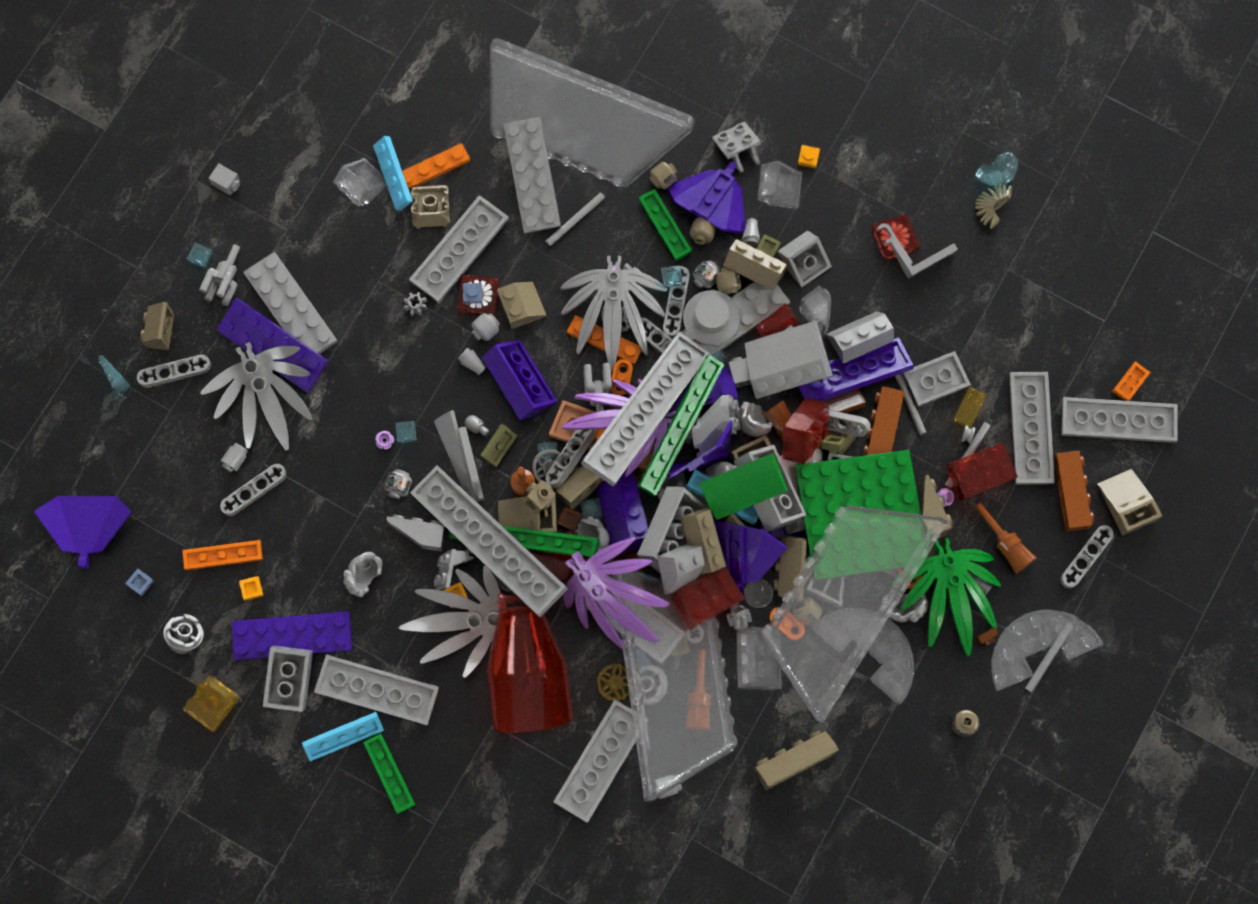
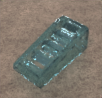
M100 355L98 357L99 362L113 390L120 396L130 385L106 358Z

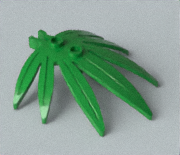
M945 538L943 540L944 547L939 545L938 540L932 543L937 551V556H932L913 564L899 574L891 582V585L910 581L927 572L907 595L900 608L902 612L920 599L928 590L933 580L937 579L929 612L928 647L933 646L940 631L945 612L947 590L956 630L965 655L968 657L971 654L973 626L970 604L964 585L992 629L995 627L997 630V625L985 594L967 571L999 588L1001 584L988 570L972 563L991 562L994 560L993 556L976 549H962L952 552L949 547V538Z

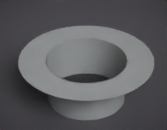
M708 290L696 294L688 301L684 309L683 321L686 330L695 340L704 344H719L727 341L734 335L739 326L740 313L736 303L728 295L720 291Z

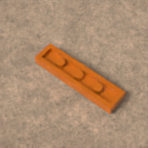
M460 143L402 171L408 189L411 190L412 187H417L470 162V158L463 144Z
M575 315L567 330V334L578 339L583 319ZM595 325L586 343L605 351L603 328ZM620 337L617 358L626 359L635 366L642 352L640 346Z
M260 540L182 550L185 570L263 560Z

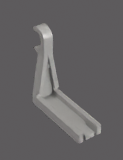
M881 224L876 229V231L881 229L887 231L889 239H886L884 244H890L908 279L944 258L951 256L958 250L953 243L912 266V260L888 224Z

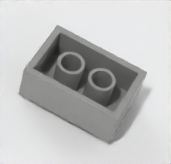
M282 646L270 647L263 707L300 712L306 709L313 650Z

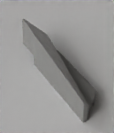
M454 410L449 411L435 419V426L463 490L476 502L484 501L466 426L458 428Z

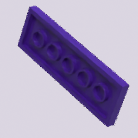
M235 298L216 329L246 351L247 347L245 344L250 342L252 352L255 355L280 346L300 347V350L294 355L283 359H275L274 361L291 363L310 372V376H291L278 372L307 393H310L329 360L238 298Z
M898 337L893 342L844 364L840 358L829 361L833 376L798 386V389L806 406L913 370L914 366Z
M349 611L232 621L234 661L269 658L270 647L272 646L313 650V654L352 651Z

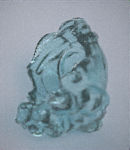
M1004 152L998 155L997 160L991 166L981 164L975 175L980 182L986 185L1001 186L1006 182L1013 181L1018 169V160L1013 153Z

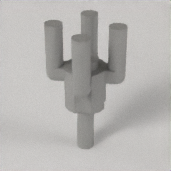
M233 245L227 260L219 262L216 270L213 268L208 269L199 291L206 293L204 298L206 301H212L219 287L216 295L223 298L222 305L229 306L237 288V283L232 279L237 270L233 263L240 250L238 245Z
M610 363L602 364L603 381L592 382L591 365L585 364L583 366L585 393L611 394ZM590 401V405L596 407V412L604 411L605 404Z

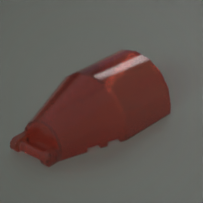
M498 594L499 613L486 669L494 731L499 733H526L556 728L573 721L566 660L559 650L558 643L549 629L550 626L544 614L539 617L529 606L506 607V603L524 601L516 594Z

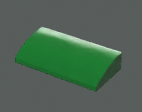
M769 454L699 483L716 520L788 492L774 454Z

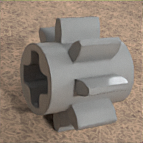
M410 292V297L408 299L404 298V302L408 304L404 307L405 311L410 310L411 316L414 313L421 316V311L423 309L427 310V306L423 304L427 301L426 297L421 298L420 292L417 295H413Z
M741 605L732 607L731 613L727 614L730 627L733 626L737 630L745 629L748 626V622L752 621L749 609H745Z

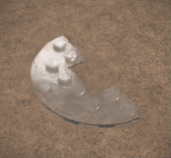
M850 607L830 612L810 627L837 652L841 653L853 639L882 664L870 680L900 706L912 685L914 658L907 638L893 621L870 609Z
M1049 609L1027 613L1013 621L1002 632L996 642L991 660V673L995 689L998 692L1032 677L1033 673L1026 657L1051 647L1067 622L1074 626L1061 646L1067 661L1104 644L1096 631L1075 615Z

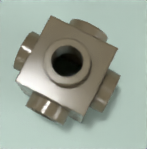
M543 480L537 484L533 482L526 489L528 493L521 501L536 514L543 508L546 510L553 503L552 498L556 493Z

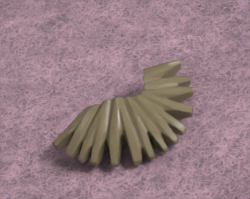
M999 185V188L994 186L995 192L988 188L990 195L983 191L982 195H979L980 199L976 200L978 203H975V210H980L976 215L983 216L980 221L984 222V225L991 222L990 229L999 222L995 211L1011 199L1012 186H1009L1007 190L1006 185H1003L1002 189L1001 185Z

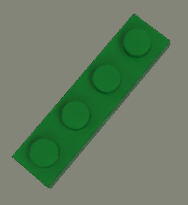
M653 189L640 196L639 202L674 260L677 261L692 253L690 246L656 190Z
M382 734L364 741L363 743L396 813L400 814L416 806Z

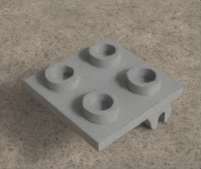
M745 122L712 137L727 159L733 158L734 163L738 164L736 168L739 170V173L743 172V167L738 153L743 150L749 149L753 162L756 165L760 164L755 146L761 144V141Z
M451 549L439 557L437 567H440L439 574L436 575L434 580L436 590L444 591L450 588L453 566L474 559V557L469 556V553H472L469 549L465 551Z

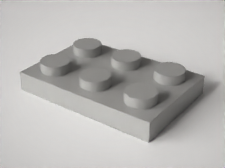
M955 351L902 373L917 407L968 388L971 385Z

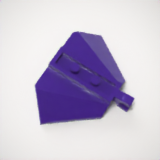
M731 161L725 171L720 168L718 171L707 170L673 183L667 188L674 203L699 218L707 220L722 231L744 234L745 217L742 188L735 181V177H733L738 164Z
M730 420L714 447L699 457L672 464L667 476L674 478L687 471L691 472L711 466L714 463L730 458L731 456L726 450L730 442L733 422Z
M57 496L34 511L63 552L80 554L78 567L81 569H89V554L103 552L132 513L117 496Z
M714 520L725 559V567L721 568L724 576H726V581L731 582V596L738 597L739 594L744 593L743 584L759 582L788 547L762 529Z

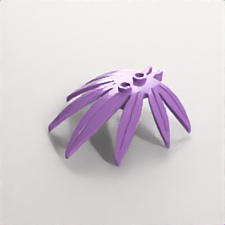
M638 379L636 381L637 384L639 385L642 382V380ZM612 380V384L630 396L636 390V387L628 383ZM607 393L577 394L574 397L575 399L620 408L629 399ZM621 409L600 411L579 417L564 424L562 429H607ZM677 411L667 412L627 467L625 477H628L640 465L656 440L652 454L653 457L667 431V427L672 421L671 418L674 417Z
M634 537L619 541L600 550L587 561L583 560L580 552L574 553L572 557L575 561L570 559L565 563L569 568L573 569L575 574L566 584L568 588L564 593L566 608H571L575 599L578 617L584 628H589L586 597L589 609L599 627L623 650L627 647L618 636L602 608L616 622L632 633L655 643L659 641V638L611 592L626 600L646 606L667 607L670 604L640 588L605 576V574L628 573L652 563V560L627 559L604 564V562L616 557L635 541Z

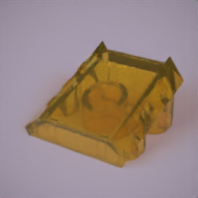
M208 675L204 682L198 684L196 693L187 701L183 710L209 730L215 732L240 698L237 693L218 681L216 677Z

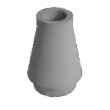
M748 219L742 242L755 248L760 242L758 221L756 219Z
M469 348L458 358L461 361L460 364L476 372L478 375L486 368L476 353Z

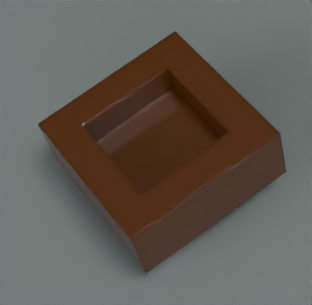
M565 506L557 525L574 533L583 514Z
M994 627L978 636L975 641L978 646L983 644L988 646L996 641L995 637L999 633Z

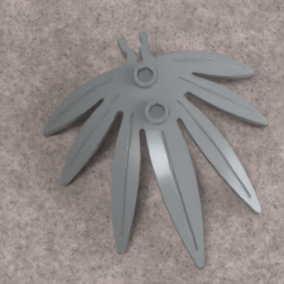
M607 256V269L582 272L561 286V290H568L587 284L568 301L561 312L562 316L579 306L598 290L587 309L581 325L576 351L578 355L590 337L598 319L602 303L605 301L603 316L604 344L611 372H613L620 345L622 325L621 302L624 304L626 316L643 354L645 356L648 355L644 326L629 291L648 308L665 318V313L658 302L639 285L665 293L667 288L658 280L645 273L634 270H621V256H618L615 270H613L611 256Z
M246 343L248 357L241 347L235 348L237 353L241 355L242 362L229 367L217 375L204 387L201 394L214 392L234 379L224 392L216 408L214 418L217 419L233 404L244 384L242 417L246 448H251L256 429V392L272 431L287 451L289 450L287 424L281 404L271 384L300 414L309 420H312V416L300 396L285 381L273 374L272 371L275 370L291 376H310V372L291 363L274 361L275 359H283L294 355L300 350V347L280 346L255 355L252 352L251 343Z
M486 565L483 567L484 584L489 596L471 576L459 569L455 571L463 585L481 602L480 604L466 597L446 591L416 589L415 593L447 606L467 609L469 612H445L421 617L400 625V630L447 632L470 628L469 631L453 636L436 646L420 660V663L433 661L451 654L469 644L478 636L483 635V638L475 646L467 661L463 677H467L480 663L491 641L493 643L490 650L489 664L491 677H494L499 668L504 650V625L508 623L518 625V620H511V618L503 619V617H510V615L517 614L518 612L517 609L510 610L509 612L502 610L500 588L491 570Z

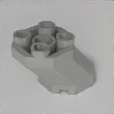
M722 395L701 418H696L694 422L696 425L692 426L694 447L695 449L699 448L700 451L696 453L697 457L717 444L730 420L733 422L731 435L736 434L737 430L741 429L740 420L736 416V411L739 410L738 401L734 400L731 395Z

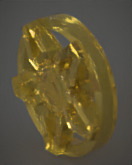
M612 664L606 666L598 675L597 686L599 692L610 701H621L631 694V690L629 689L625 694L623 686H628L629 682L623 683V680H630L632 673L623 665ZM614 668L612 671V675L610 673H606L607 670ZM617 668H619V675L615 674ZM622 669L626 671L629 676L621 677ZM602 675L609 676V679L606 680ZM600 680H602L604 683H608L604 686L603 690L600 685ZM607 687L611 689L610 691L604 693ZM618 690H622L623 696L618 693ZM615 691V694L618 696V698H613L608 695Z

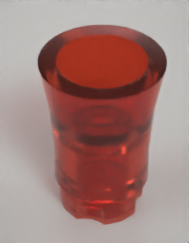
M784 303L770 316L762 320L760 324L755 326V329L762 338L784 331L791 325L792 327L798 326L799 323L791 309Z

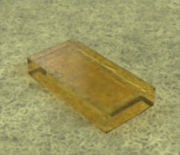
M969 386L953 421L963 426L968 425L971 428L987 394Z

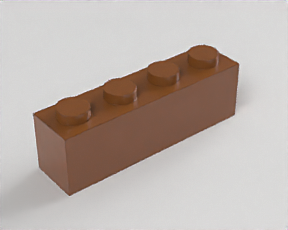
M882 386L880 392H876L874 402L877 403L876 410H872L870 418L873 421V425L866 436L869 439V444L864 446L862 456L892 452L905 391Z
M1080 451L1057 453L1053 460L1065 532L1088 530L1092 523H1094V516L1089 509L1091 504L1090 494L1086 492L1088 480L1087 476L1083 474L1084 458L1080 456Z

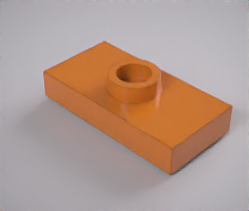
M1135 361L1112 392L1124 401H1129L1151 372Z

